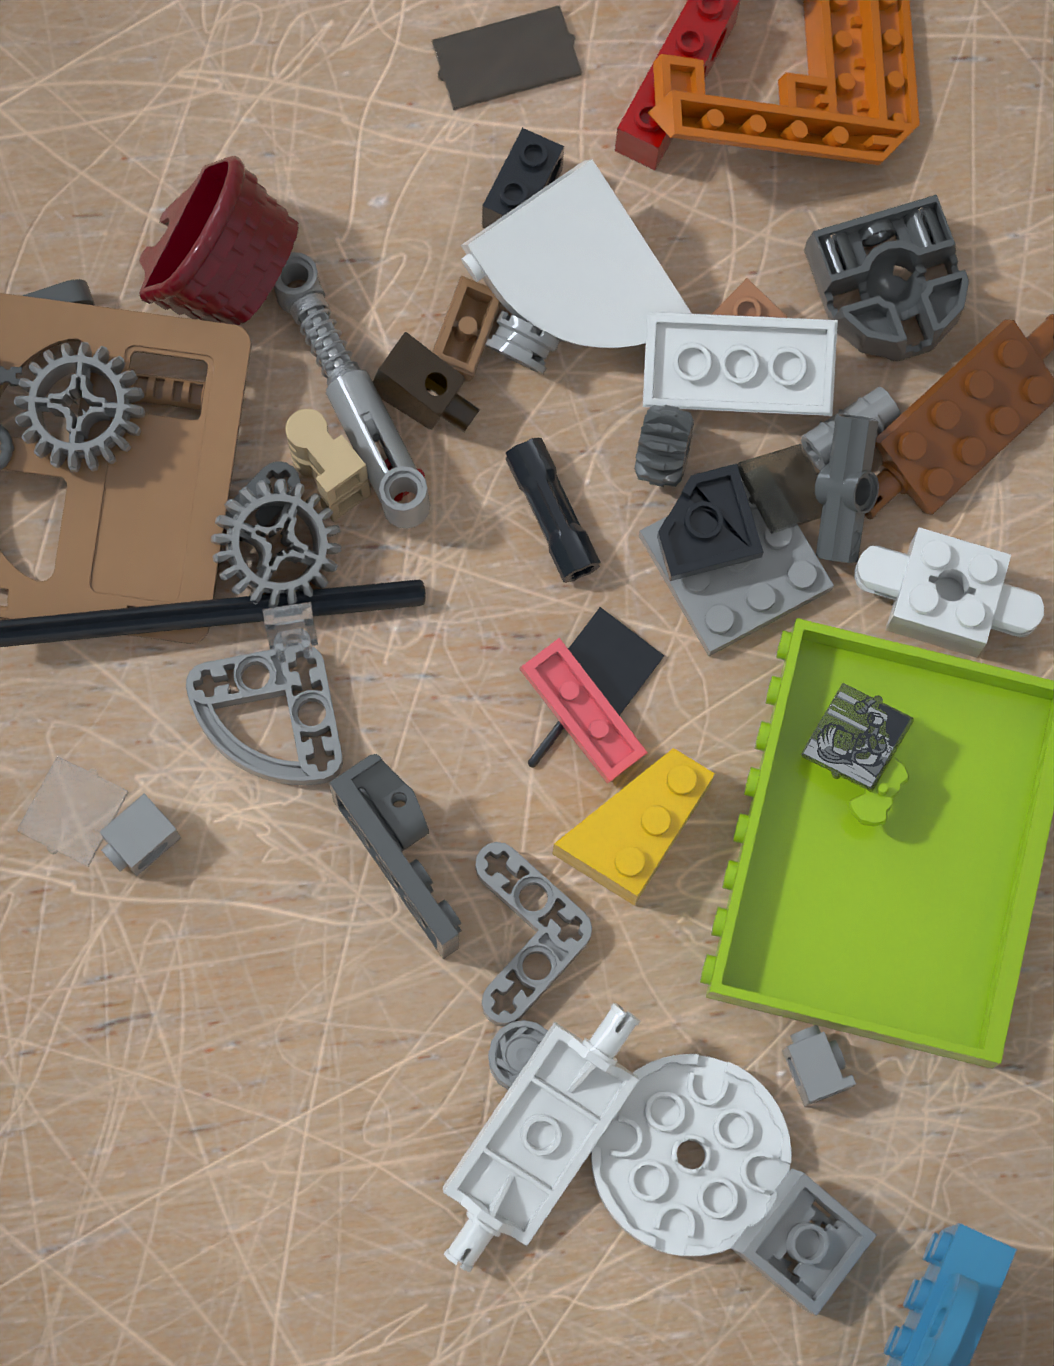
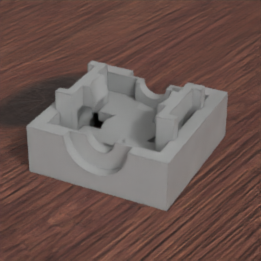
M791 1168L775 1189L777 1197L769 1212L755 1225L747 1226L731 1249L803 1310L817 1316L877 1235L805 1173ZM814 1201H815L816 1203H818V1204H819L823 1209H825L831 1216L828 1218L824 1213H822V1212H821L818 1208H816L812 1203H813ZM821 1223L826 1226L825 1229L820 1227ZM786 1252L791 1258L799 1262L792 1271L795 1275L787 1270L792 1262L783 1258Z

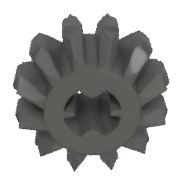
M652 405L647 410L643 426L641 427L636 454L635 472L638 480L647 481L651 485L664 487V485L676 487L682 481L693 435L694 420L690 412L679 410V407L669 405L664 407Z

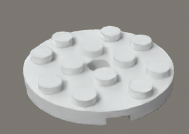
M699 1054L673 1055L652 1061L633 1072L639 1078L638 1083L591 1151L592 1173L599 1196L609 1214L624 1231L640 1243L654 1250L676 1256L697 1257L708 1256L731 1249L747 1226L755 1225L769 1212L777 1197L775 1189L790 1170L791 1143L783 1114L769 1091L750 1073L735 1064L700 1056ZM686 1141H695L703 1147L705 1160L699 1168L687 1169L678 1163L677 1149L680 1144Z

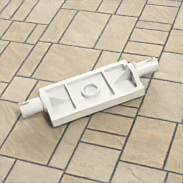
M613 1003L610 1011L590 1040L587 1038L582 1040L558 1023H553L442 1187L445 1194L458 1201L468 1210L466 1213L469 1218L449 1249L447 1248L444 1252V1255L453 1264L457 1265L460 1261L462 1263L460 1268L471 1272L473 1265L492 1237H499L501 1233L512 1236L526 1246L529 1244L639 1081L637 1075L617 1063L618 1060L615 1058V1055L634 1027L640 1022L629 1011L624 1012L623 1007Z

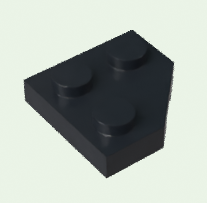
M737 463L691 475L670 514L667 515L660 527L657 539L670 581L762 558L764 551Z

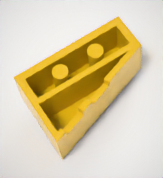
M673 748L555 842L552 854L632 905H635L707 792L715 773Z

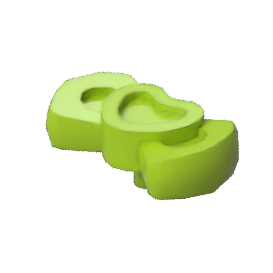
M888 757L871 787L866 785L865 793L849 802L852 815L861 824L879 826L886 823L887 812L892 807L893 798L899 794L901 786L909 780L906 767L897 758Z

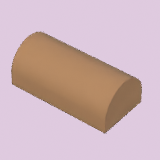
M461 275L432 352L462 374L466 379L465 382H468L475 375L501 302L495 297L488 286Z

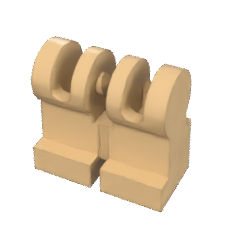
M301 409L293 413L287 420L285 427L293 465L300 474L309 478L313 477L316 480L322 509L329 507L333 511L329 518L334 522L371 495L366 464L342 434L336 439L330 436L327 422L320 412L313 409Z

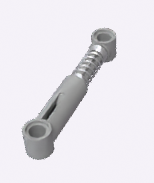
M292 252L274 285L278 304L284 311L293 316L297 325H300L301 334L306 336L305 343L311 346L310 353L317 357L316 364L322 367L321 374L327 378L326 384L328 387L326 395L353 449L366 464L368 478L382 504L385 517L398 528L408 529L416 527L424 522L430 510L426 480L417 470L368 372L361 370L357 366V362L351 361L350 358L353 353L346 351L347 342L340 339L342 331L334 328L337 321L329 318L331 310L328 309L329 306L325 300V292L320 285L316 264L309 256L303 253ZM292 281H306V283L301 287H288V284ZM374 442H380L393 468L390 471L384 463ZM402 492H412L416 495L414 500L405 504L393 500L396 495Z

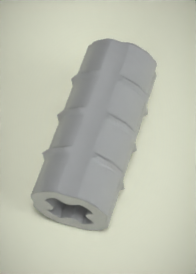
M882 387L874 389L862 398L858 397L856 402L843 410L839 409L837 413L864 416L878 420L877 436L901 415L895 401ZM836 414L824 422L820 421L817 427L804 434L801 439L806 455L818 470L829 464Z

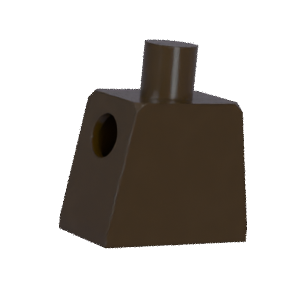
M404 332L389 353L373 380V384L382 400L431 430L442 417L462 432H465L480 411L478 407L458 394L466 380L464 376L407 332ZM427 390L434 392L437 396L431 395Z

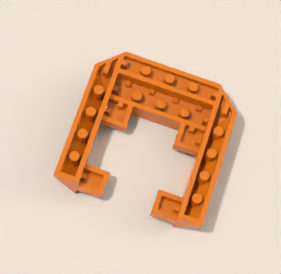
M803 0L809 75L786 72L778 79L780 105L706 95L703 60L660 54L653 61L656 105L648 114L670 138L880 165L920 125L910 0Z

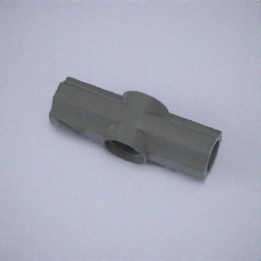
M836 414L829 464L820 470L815 483L816 498L823 505L816 550L818 558L846 563L858 562L865 513L873 508L879 493L878 478L875 473L871 472L879 422L874 418Z

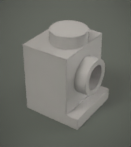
M818 1025L806 1028L790 1036L793 1044L788 1045L782 1052L804 1107L849 1090L856 1085L853 1075L845 1078L842 1077L840 1070L846 1068L841 1049L835 1040L828 1042L825 1032L821 1033Z

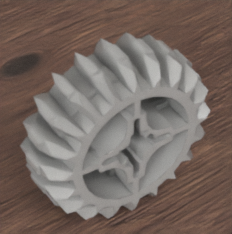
M82 342L79 346L78 355H74L71 346L68 343H63L61 345L62 358L57 359L50 350L45 351L43 355L49 363L46 367L42 369L35 362L29 365V369L37 376L35 380L31 381L27 378L19 380V386L29 392V396L15 397L14 404L28 411L16 416L15 421L21 427L31 426L23 433L22 439L26 444L39 441L34 449V453L39 458H43L52 452L50 464L53 467L59 468L68 456V466L72 472L79 471L82 458H85L91 471H96L99 467L97 456L103 454L108 463L113 464L116 462V457L111 451L114 446L118 445L125 452L131 449L129 443L123 438L125 433L132 436L140 435L141 429L136 424L130 422V418L140 419L145 417V410L143 407L132 405L131 403L144 398V392L141 388H129L138 377L133 370L121 373L126 364L121 356H117L108 362L110 352L106 347L101 346L92 358V350L88 342ZM91 372L99 374L113 383L116 390L117 403L108 402L105 398L93 395V384L90 381ZM72 374L70 385L65 391L56 394L49 393L48 397H46L49 390L58 380ZM83 397L90 408L87 412L82 410L84 415L77 417L70 409V406L73 402L77 404L76 400ZM43 412H52L55 416L66 418V430L70 433L69 443L58 440L49 434L44 423ZM111 417H114L112 423L103 434L91 441L84 442V440L88 439L90 428L95 423L104 420L110 421Z
M278 479L275 482L272 494L265 480H261L256 484L258 497H255L248 487L239 490V496L244 506L233 499H229L224 506L234 517L230 518L219 515L215 520V524L226 529L227 534L218 533L211 536L212 543L226 545V551L218 552L212 556L213 561L220 563L228 560L231 566L220 573V578L224 581L236 574L240 581L234 585L232 592L235 595H239L249 586L252 588L249 595L250 601L259 602L263 593L270 594V608L277 607L280 593L287 594L289 606L295 605L294 603L297 602L295 590L303 591L309 597L313 596V590L309 582L321 589L325 588L328 585V581L319 572L320 569L326 572H334L338 567L334 561L325 558L326 554H338L341 552V545L328 543L327 537L334 536L340 532L339 526L332 525L325 528L323 520L329 518L333 511L329 507L319 513L314 510L313 507L321 498L317 493L311 495L306 502L303 501L301 497L304 492V485L301 483L296 484L290 495H287L285 479ZM264 506L283 507L280 516L276 518L272 527H263L257 524L252 526L244 522L247 516L257 508ZM296 514L302 518L310 530L313 551L309 550L308 546L301 543L295 536ZM282 529L280 533L282 535L281 544L290 551L286 553L282 550L276 553V557L271 559L272 544L263 537L267 535L271 538L277 534V531ZM239 537L244 538L245 542L255 547L258 552L259 561L256 574L249 569L242 558ZM283 560L294 563L301 562L308 565L302 575L294 581L286 583L270 582L273 572L277 570L278 565Z

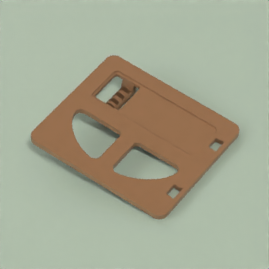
M0 293V366L6 370H9L11 367H22L23 369L30 361L44 351L59 344L72 341L88 342L91 346L92 358L101 346L106 347L110 352L108 362L117 356H121L126 362L121 373L133 370L130 368L131 357L137 352L204 361L208 365L205 382L136 373L133 370L138 379L129 388H141L144 392V398L138 402L201 410V415L197 420L145 414V417L140 419L130 418V422L136 424L141 429L140 435L132 436L125 433L123 438L129 443L131 449L125 452L118 445L114 446L111 451L116 457V462L113 464H109L103 457V454L97 456L99 467L96 471H91L85 458H82L79 471L72 472L68 466V456L59 468H55L50 464L52 452L43 458H39L34 453L35 446L39 441L26 444L22 438L11 437L14 451L8 465L2 470L62 478L67 483L55 567L50 578L45 581H36L27 577L13 566L0 549V589L9 590L8 606L0 605V618L17 619L214 599L219 563H215L212 556L221 552L222 545L212 543L211 536L218 533L224 534V529L215 524V520L219 515L226 516L227 509L224 504L229 500L252 347L251 339L246 330L233 324ZM91 372L90 381L93 384V395L105 398L108 402L117 403V395L113 383L107 378ZM9 383L0 385V397ZM83 397L80 398L78 417L84 415L82 410L87 412L90 408ZM111 417L110 421L104 420L95 423L90 428L88 439L84 440V442L91 441L103 434L112 423L114 417ZM210 627L131 634L127 636L195 644L207 636Z

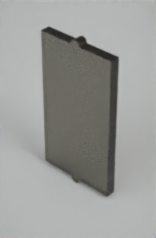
M560 5L432 40V46L440 68L438 79L444 81L453 110L582 75L573 46L575 44V36L569 34Z

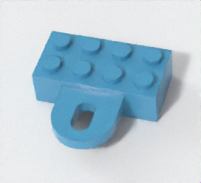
M961 1223L944 1228L940 1234L934 1232L923 1255V1260L929 1263L926 1273L920 1281L914 1279L904 1300L903 1307L910 1310L905 1323L901 1327L895 1326L885 1345L884 1354L890 1356L887 1366H969L1017 1249Z

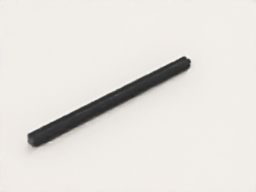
M418 579L315 589L311 597L305 595L303 591H295L297 601L294 605L290 606L287 602V594L280 593L279 603L276 608L269 607L270 594H264L259 602L250 601V596L7 619L0 620V647L422 606L425 603L426 593L423 581Z

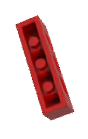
M687 0L657 57L660 54L703 60L704 78L706 79L737 21L741 0ZM652 64L617 128L615 151L650 169L656 170L673 138H670L648 114L656 105L654 68Z

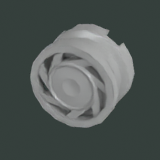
M502 311L497 320L500 326L496 335H493L491 339L488 338L485 345L497 353L544 375L547 368L543 359L546 360L550 351H556L560 340L550 333L533 326V324L514 315L509 316V313Z
M522 1020L511 1022L497 1032L491 1041L488 1060L490 1071L499 1085L509 1090L547 1034V1029L538 1023Z

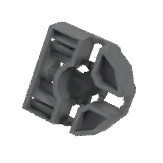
M937 194L813 231L806 241L804 252L829 320H838L837 335L842 336L861 353L884 357L891 361H901L928 353L935 349L940 341L957 324L965 306L969 279L965 270L959 271L957 265L959 262L956 256V244ZM894 235L896 236L897 241L885 242L892 238ZM881 244L873 248L871 252L866 256L863 247H871ZM944 263L948 275L926 281L924 276L927 272L926 269ZM894 266L905 268L912 275L905 281L901 277L893 275ZM859 289L862 301L843 306L839 311L837 308H834L833 296ZM914 316L924 338L916 346H912V344L907 345V337L901 321Z

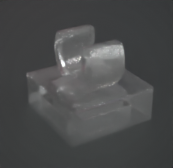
M311 602L263 609L270 650L275 649L278 661L280 663L286 662L285 650L288 646L300 645L305 659L311 658L313 653L312 646L318 645Z

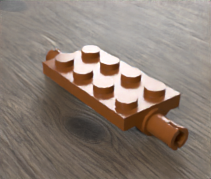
M1054 314L1047 316L1046 320L1027 337H1025L1014 320L1002 321L876 437L875 447L882 455V464L879 466L880 473L876 475L879 482V493L873 508L865 513L866 518L871 520L876 517V514L899 493L909 495L923 513L933 515L1054 402V377L1044 364V359L1054 351Z

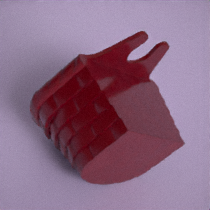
M234 155L205 165L193 184L162 213L159 222L163 225L169 222L163 237L155 246H148L142 252L139 262L145 272V279L139 296L145 303H155L165 310L171 309L177 314H185L191 319L238 326L241 323L244 324L262 306L281 275L294 247V242L298 235L299 222L290 217L287 209L277 204V200L267 194L266 188L257 183V176L245 169V165L239 157Z

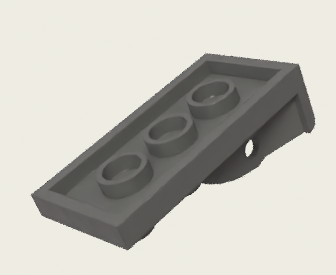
M372 754L329 782L333 802L442 959H445L459 949V933L462 932L459 927L461 921L445 899L437 903L431 895L434 892L431 887L433 882L417 859L409 863L402 853L405 849L429 834L426 820L414 791L378 754ZM396 802L405 803L403 807L397 808L394 806Z

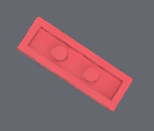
M560 638L520 667V671L607 784L648 753Z

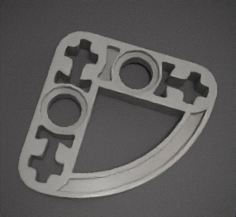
M297 644L209 661L196 665L189 672L186 679V690L195 717L210 742L233 764L262 779L288 785L323 784L332 781L340 774L343 767V756L324 660L321 653L315 647L308 644ZM306 657L308 664H317V667L309 670L312 689L321 685L323 687L322 691L307 690L293 696L294 690L303 691L299 673L295 671L290 672V668L297 666V658ZM252 665L265 667L270 673L268 683L259 689L247 687L242 681V675L248 667ZM234 669V681L239 691L238 693L231 694L229 684L215 687L214 696L206 697L203 690H195V687L203 684L204 676L211 675L214 682L228 681L226 671ZM286 695L299 762L273 758L248 747L224 726L214 709ZM310 701L322 704L326 710L324 720L315 726L303 724L298 717L300 707ZM331 731V737L321 736L325 754L327 756L334 755L335 759L327 762L328 770L318 771L316 764H307V760L315 758L312 738L302 742L301 737H318Z

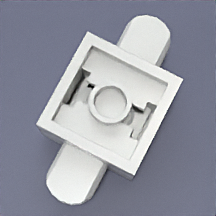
M920 527L910 543L907 554L881 546H870L862 553L855 566L854 578L860 589L894 600L886 631L976 658L987 644L990 629L1016 637H1027L1036 629L1044 616V604L1038 594L1004 583L1011 558L1010 554Z

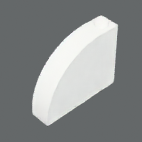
M593 159L581 162L461 245L467 254L461 260L476 282L483 279L495 297L514 316L533 324V326L542 331L550 333L560 341L599 348H621L646 343L647 312L692 314Z

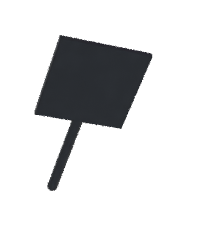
M599 607L568 648L619 716L664 657L662 653L601 607ZM559 721L528 760L529 767L534 768L537 766L565 729Z

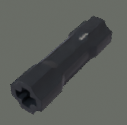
M531 438L512 447L505 453L507 456L505 459L519 489L524 492L548 543L549 553L563 583L572 582L591 574L600 567L599 564L601 562L587 532L581 527L558 479L556 467L543 439Z

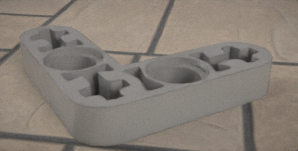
M494 842L484 846L477 855L475 864L477 877L483 885L537 932L487 986L483 993L482 1009L486 1018L495 1025L506 1026L511 1022L520 1020L583 951L590 941L592 925L584 911L516 850L506 843ZM491 855L495 859L500 858L502 855L508 858L506 869L515 878L521 869L528 874L517 881L511 894L503 890L510 883L504 875L497 872L491 877L486 873L489 868V863L486 860L488 856ZM530 885H537L543 888L548 897L545 907L538 911L525 909L519 900V894L522 889ZM556 902H559L564 907L557 912V915L568 924L574 920L580 922L581 925L578 933L582 938L579 941L571 937L565 942L560 940L561 928L552 919H550L547 927H544L539 922L551 913ZM530 954H543L550 961L551 971L544 979L532 980L524 973L522 965L525 958ZM514 972L520 983L534 992L530 997H526L521 989L513 999L512 1004L516 1009L515 1012L510 1014L504 1010L498 1015L492 1010L495 1006V1000L492 998V995L498 992L504 996L513 988L515 982L507 979V977Z

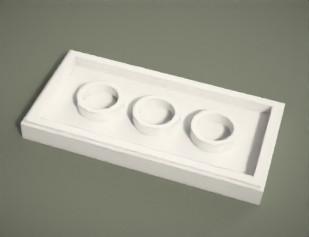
M647 312L643 407H651L652 405L664 407L669 405L679 407V409L832 416L838 320Z

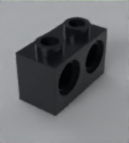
M522 127L482 205V228L488 227L558 179L563 169V145Z

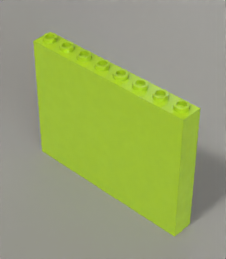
M796 618L791 632L782 631L776 658L784 660L781 677H771L765 704L774 706L770 723L761 721L756 739L755 749L763 751L759 769L750 767L744 795L752 797L749 814H739L733 842L741 843L738 861H728L722 888L731 890L727 908L718 907L714 918L711 935L720 937L715 956L706 955L700 983L708 985L706 998L993 1069L1000 1065L1002 1061L1054 812V680ZM839 692L858 701L869 697L865 701L866 703L870 700L876 701V703L870 706L871 708L886 714V712L878 708L880 703L910 718L888 756L897 758L906 767L909 780L901 786L899 794L893 798L892 807L887 812V821L883 825H863L851 813L849 802L865 793V784L804 754L811 739L817 740V736L821 732L818 728L823 729L829 723L843 726L846 731L854 734V738H857L860 733H864V731L827 714L829 709L868 728L867 716L869 713H856L854 705L837 697ZM884 721L883 725L880 726L879 734L889 738V734L885 729L886 721ZM871 726L868 733L872 734L875 728ZM825 727V730H824V740H825V734H826V728H827V727ZM838 729L834 737V747L844 751H848L850 747L852 751L856 740L853 739L852 741V734ZM873 735L869 739L871 749L876 747V739ZM882 737V739L878 742L880 744H885L884 739ZM860 738L858 739L856 745L861 744L862 740ZM869 751L868 753H857L856 759H868L871 753Z

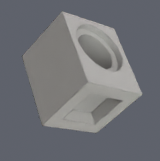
M145 793L100 831V834L107 842V845L101 851L120 872L128 866L136 876L181 838L177 829Z

